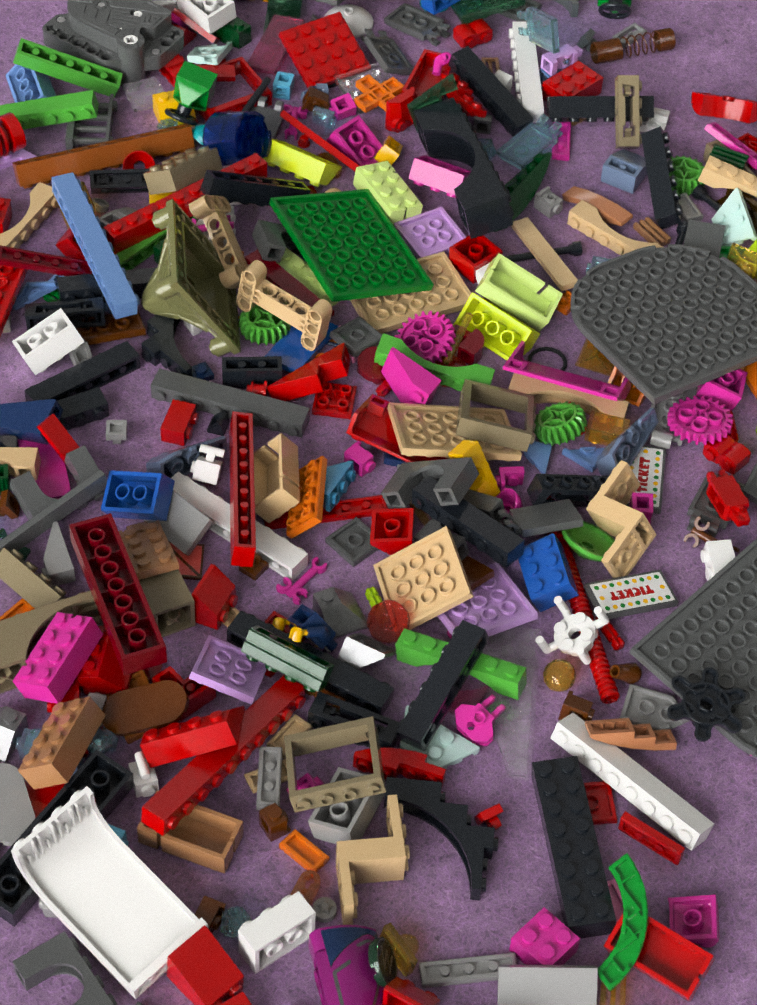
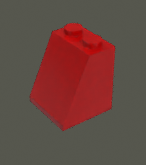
M205 925L167 956L168 979L194 1005H220L243 990L244 975Z

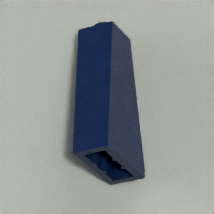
M55 399L0 404V436L16 435L17 439L48 445L49 442L37 426L53 413L60 420L64 410Z

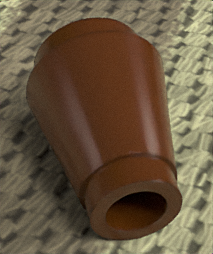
M630 662L613 665L610 668V675L628 684H634L640 680L642 671L636 663Z

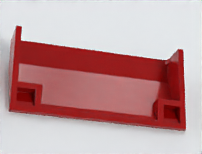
M374 394L354 412L346 432L354 440L363 441L406 462L449 459L446 457L430 458L426 456L401 455L387 410L389 401Z

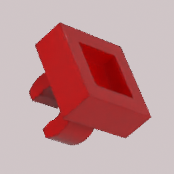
M500 803L479 812L474 819L478 826L486 822L487 827L497 830L502 826L498 816L504 811Z

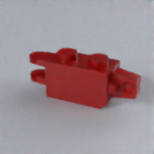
M724 469L719 470L718 477L712 471L707 472L706 476L709 484L706 494L720 519L725 521L732 520L737 527L749 525L750 517L747 511L749 500L743 494L740 484L736 482L733 475H728Z

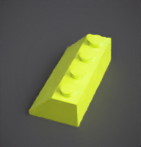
M266 138L260 155L267 162V165L271 167L279 166L280 171L288 174L292 172L295 174L294 177L301 180L306 178L310 180L309 184L317 187L320 184L327 186L342 169V166L285 141Z
M473 292L453 326L457 324L470 332L477 328L484 336V346L505 360L509 359L521 341L525 342L524 356L532 349L541 334L482 295Z

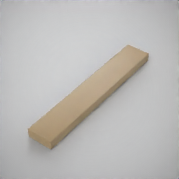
M526 217L513 221L512 229L561 291L574 288L578 281L531 220Z

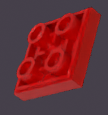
M325 382L324 390L315 393L312 414L351 419L357 386Z

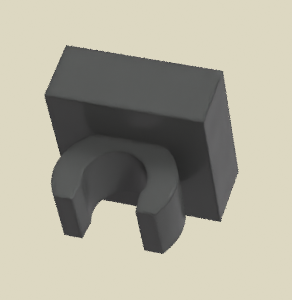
M590 28L576 45L581 49L585 47L590 52L592 42H597L593 38L596 32Z

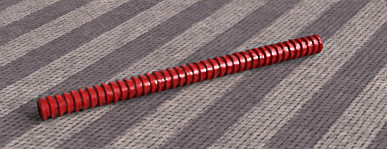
M549 496L547 500H555V498L552 499L551 496ZM561 531L546 533L547 536L554 533L561 542L579 594V596L568 600L572 613L582 612L590 617L592 621H595L572 549L565 542ZM598 631V636L593 642L594 646L588 651L591 658L589 666L599 691L598 694L601 702L610 704L620 698V694L614 678L610 675L611 667Z

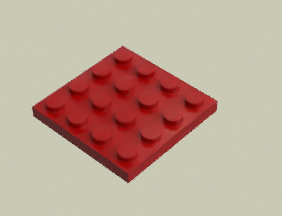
M341 12L279 33L284 47L307 88L315 86L317 83L331 85L371 69L368 60Z

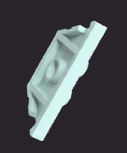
M232 41L227 42L225 46L211 44L195 47L187 55L188 62L195 65H218L232 50Z
M735 188L712 218L713 224L725 225L722 246L744 244V241L749 239L752 241L757 240V234L742 192L739 188Z
M409 705L405 708L404 718L408 713ZM441 724L425 751L405 742H400V749L427 754V763L447 769L449 765L462 762L463 758L471 754L477 755L480 751L479 746Z

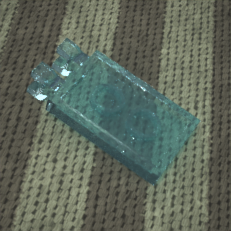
M533 6L528 7L526 11H517V18L526 19L527 28H518L519 35L529 36L530 42L553 54L560 52L557 18Z
M543 114L539 117L536 124L531 122L496 150V156L522 170L533 160L535 155L541 152L543 154L558 143V138L562 135V132L559 130L562 124L556 121L549 130V125L545 123L549 120V117Z

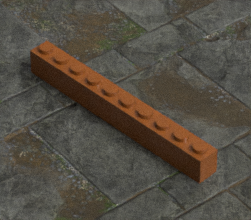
M181 124L12 163L17 184L23 188H31L34 186L33 184L39 182L44 184L51 183L52 177L73 172L76 176H83L90 170L121 167L125 157L132 151L142 150L149 153L153 159H156V156H171L173 152L177 151L184 153L185 150L194 148L195 145L191 126Z

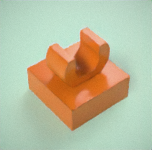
M568 290L563 292L556 307V310L565 316L571 312L570 301L572 293Z

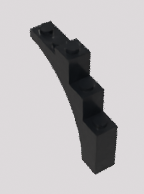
M154 314V317L147 320V334L149 338L141 343L143 359L154 366L161 363L164 368H168L172 372L193 377L192 366L182 357L174 340L176 328L181 319Z
M387 777L384 808H387L388 795H397L398 804L402 803L404 813L420 818L443 834L457 850L466 868L470 887V900H480L481 892L486 891L487 879L482 877V871H487L488 859L492 860L493 851L497 852L498 837H494L495 828L471 826L472 814H468V805L445 803L446 792L441 791L442 782Z

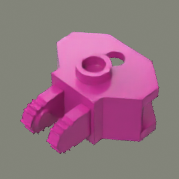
M493 694L481 704L478 703L476 706L461 704L455 710L457 730L467 740L477 746L487 747L493 741L492 726L495 724V719L506 709V706L501 704L491 714L486 710L496 699Z

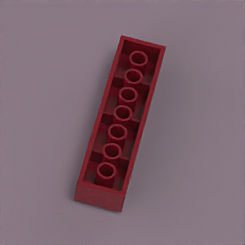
M109 513L70 524L71 543L123 675L166 663V645L112 514Z

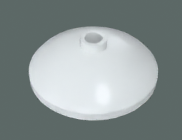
M338 5L327 11L324 15L325 17L341 12L355 38L366 35L364 29H372L373 17L371 14L357 5Z

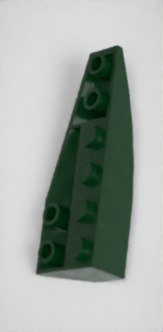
M541 152L535 155L530 163L505 184L506 191H509L512 202H509V205L512 206L514 211L513 221L527 207L537 192L547 171L552 156L551 152L545 154Z

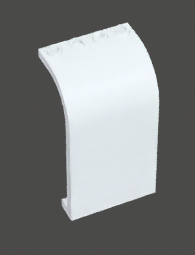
M87 786L82 791H76L68 803L57 807L49 819L38 823L32 830V833L26 838L18 840L11 850L19 871L35 893L135 1000L167 971L168 955L204 925L209 929L208 923L202 917L198 919L116 835L98 810L94 793Z

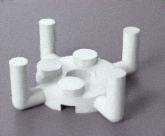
M555 597L554 603L561 611L564 619L554 626L553 642L548 644L542 636L536 637L535 642L545 654L560 649L564 654L579 656L585 665L590 664L591 658L588 651L594 646L593 642L598 636L597 629L609 623L608 616L600 606L594 609V613L598 617L595 621H592L590 617L582 612L571 614L569 607L562 597ZM574 632H581L579 637L571 639Z

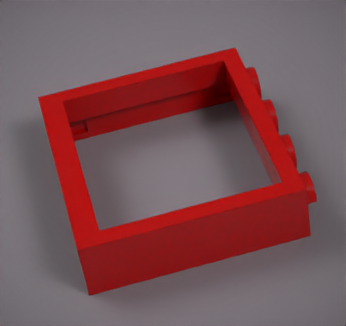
M243 57L218 64L234 65L235 76L240 74L254 91L262 83L261 78ZM267 87L261 96L267 97L266 103L268 106H271L272 92ZM253 94L212 108L208 107L206 111H197L207 124L210 123L214 126L236 118Z

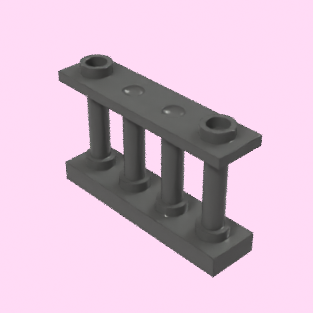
M110 94L109 103H99L98 110H108V114H97L96 118L67 122L66 150L74 149V146H78V144L92 145L114 140V136H112L114 112H117L118 109L117 101H114V94ZM81 121H105L107 126H84L77 123ZM106 133L105 138L78 137L76 134Z

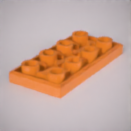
M324 456L311 460L307 465L299 469L300 503L294 508L289 509L286 522V536L290 539L322 522L328 460Z

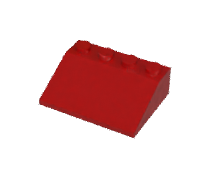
M244 705L225 711L217 710L207 716H196L182 723L174 722L164 728H153L143 734L140 747L149 767L160 766L236 745L245 712Z

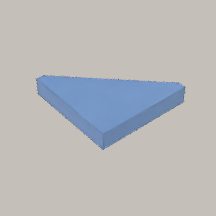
M26 282L15 300L13 309L19 310L25 304H30L56 290L57 282Z
M534 441L533 444H529L527 452H524V456L532 465L537 467L541 474H546L552 446L551 444L545 445L542 442Z
M596 446L580 447V449L575 450L564 448L562 455L593 472L597 468V457L601 455L604 448H596Z

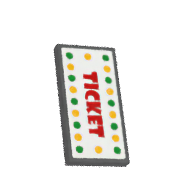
M644 445L630 466L641 484L635 493L653 494V513L660 514L666 449Z
M661 570L586 583L584 587L594 608L597 606L602 607L609 619L676 607L679 602Z

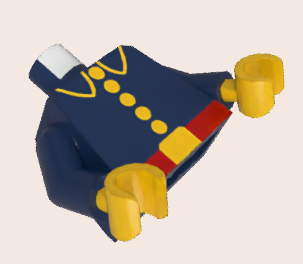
M303 604L288 619L276 617L273 620L272 625L281 631H284L285 624L291 628L288 638H291L292 641L301 642L302 636H304L311 644L319 649L324 648L329 653L338 645L333 639L336 636V632L316 611Z

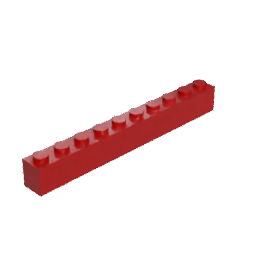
M255 153L220 171L267 177V162ZM203 179L104 226L103 229H105L107 241L112 243L113 253L117 254L163 231L154 226L152 217L154 212L166 207V202L171 199L180 206L189 218L192 217L189 203L204 196L200 190Z
M233 411L229 429L231 565L252 567L256 551L253 413Z
M283 675L244 712L237 744L197 755L142 806L141 822L162 836L170 830H174L185 815H190L194 807L200 801L203 802L207 798L209 792L214 788H218L228 774H233L243 760L246 761L257 747L260 748L263 745L265 739L270 734H275L279 726L291 718L292 713L303 707L306 701V689H304V686L298 682L288 681L284 678L285 675Z

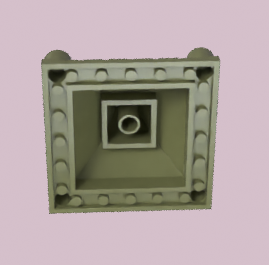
M171 199L166 202V207L153 213L152 222L154 226L161 230L167 228V237L164 239L158 268L155 269L142 294L141 304L145 310L152 314L182 319L205 332L209 331L215 337L210 340L209 344L210 352L213 355L221 357L229 352L235 355L241 352L236 289H227L222 285L219 273L225 270L214 245L180 206Z

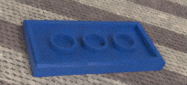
M329 322L325 339L313 351H309L302 346V332L292 326L288 334L283 335V338L265 356H281L282 369L291 373L314 359L331 339L330 332L338 328V325Z

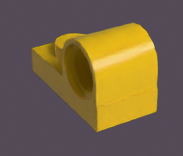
M389 135L374 159L378 162L388 161L392 166L399 157L403 145Z

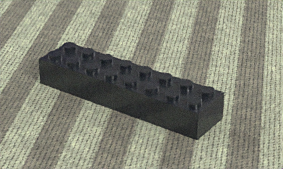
M96 749L15 843L21 838L29 836L38 823L49 819L57 807L64 806L70 801L71 796L76 791H82L86 786L94 793L97 808L106 820L134 787L133 773ZM15 843L0 859V917L14 927L40 898L23 877L14 861L11 850Z
M572 756L532 762L531 777L564 925L580 939L611 934L616 925V917L578 757Z

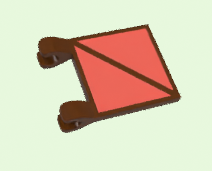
M169 541L178 560L179 571L183 579L201 580L205 544H197L188 556Z

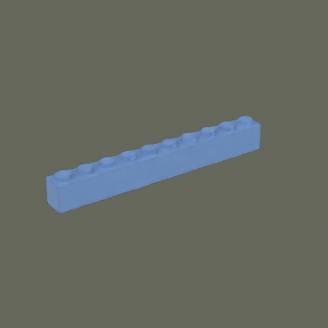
M73 172L52 177V192L114 318L119 319L137 314V306L140 305L139 297L137 294H134L132 283L126 278L125 269L120 267L119 257L117 254L114 255L112 243L107 241L105 229H101L99 217L94 215L93 206L88 203L87 194L85 191H82L80 180L76 179Z

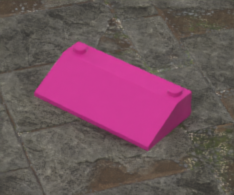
M524 341L520 342L503 365V370L614 401L625 400L631 388V382L627 378L624 379L621 386H616L526 361L523 358Z

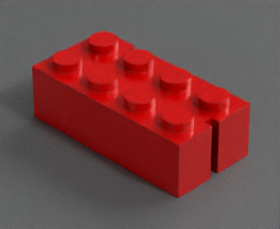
M424 49L402 89L403 93L412 86L415 88L417 109L441 102L446 93L442 74H455L451 70L449 63L442 67L440 76L432 74L434 60L441 53Z
M623 914L603 945L605 950L610 953L618 942ZM648 916L646 938L641 953L633 967L690 1002L701 984L699 976L704 979L715 958L714 955Z

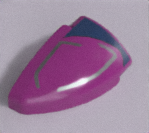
M336 925L319 928L309 934V951L315 968L314 977L322 1005H382L386 980L382 975L378 962L377 947L379 938L375 929L360 925Z

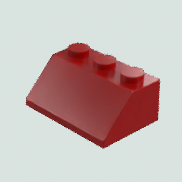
M98 626L103 636L77 675V679L86 695H89V692L113 694L129 689L133 673L123 675L105 626Z

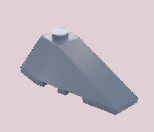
M654 408L646 411L604 448L596 460L600 475L609 477L614 467L621 460L627 462L629 466L632 465L659 422Z
M221 436L164 452L146 463L147 472L162 473L169 478L173 477L177 472L186 476L191 473L190 469L193 460L196 461L199 456L206 457L207 455L206 453L199 452L201 444L227 451L226 437Z

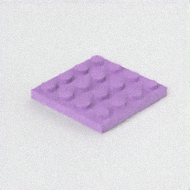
M496 562L487 565V567L494 570V577L472 590L473 598L438 615V618L451 635L455 627L459 626L461 621L464 620L485 629L489 637L538 619V612L499 563Z

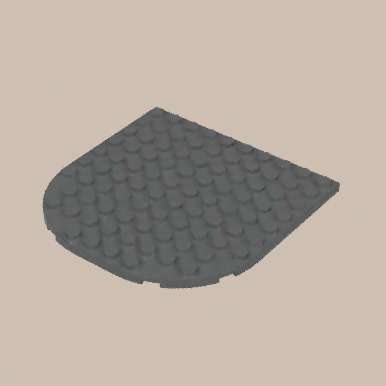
M668 244V247L656 248L655 245L643 247L589 269L582 279H578L572 290L570 311L577 328L653 404L757 361V283L736 264L723 256L718 258L711 255L709 250L678 244Z
M757 539L635 644L629 652L681 699V695L672 688L671 681L673 677L679 675L685 677L689 682L698 683L702 680V672L707 667L715 668L718 671V685L722 689L741 688L746 694L745 700L731 707L732 714L741 720L742 729L732 734L723 727L715 726L714 728L739 749L757 758ZM708 702L700 703V706L710 710L712 708Z

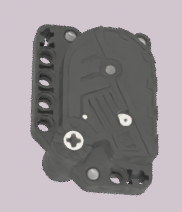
M68 0V14L54 16L42 28L43 43L46 46L123 73L120 85L128 89H137L143 86L146 82V71L163 68L184 48V31L172 25L171 10L157 5L150 0Z

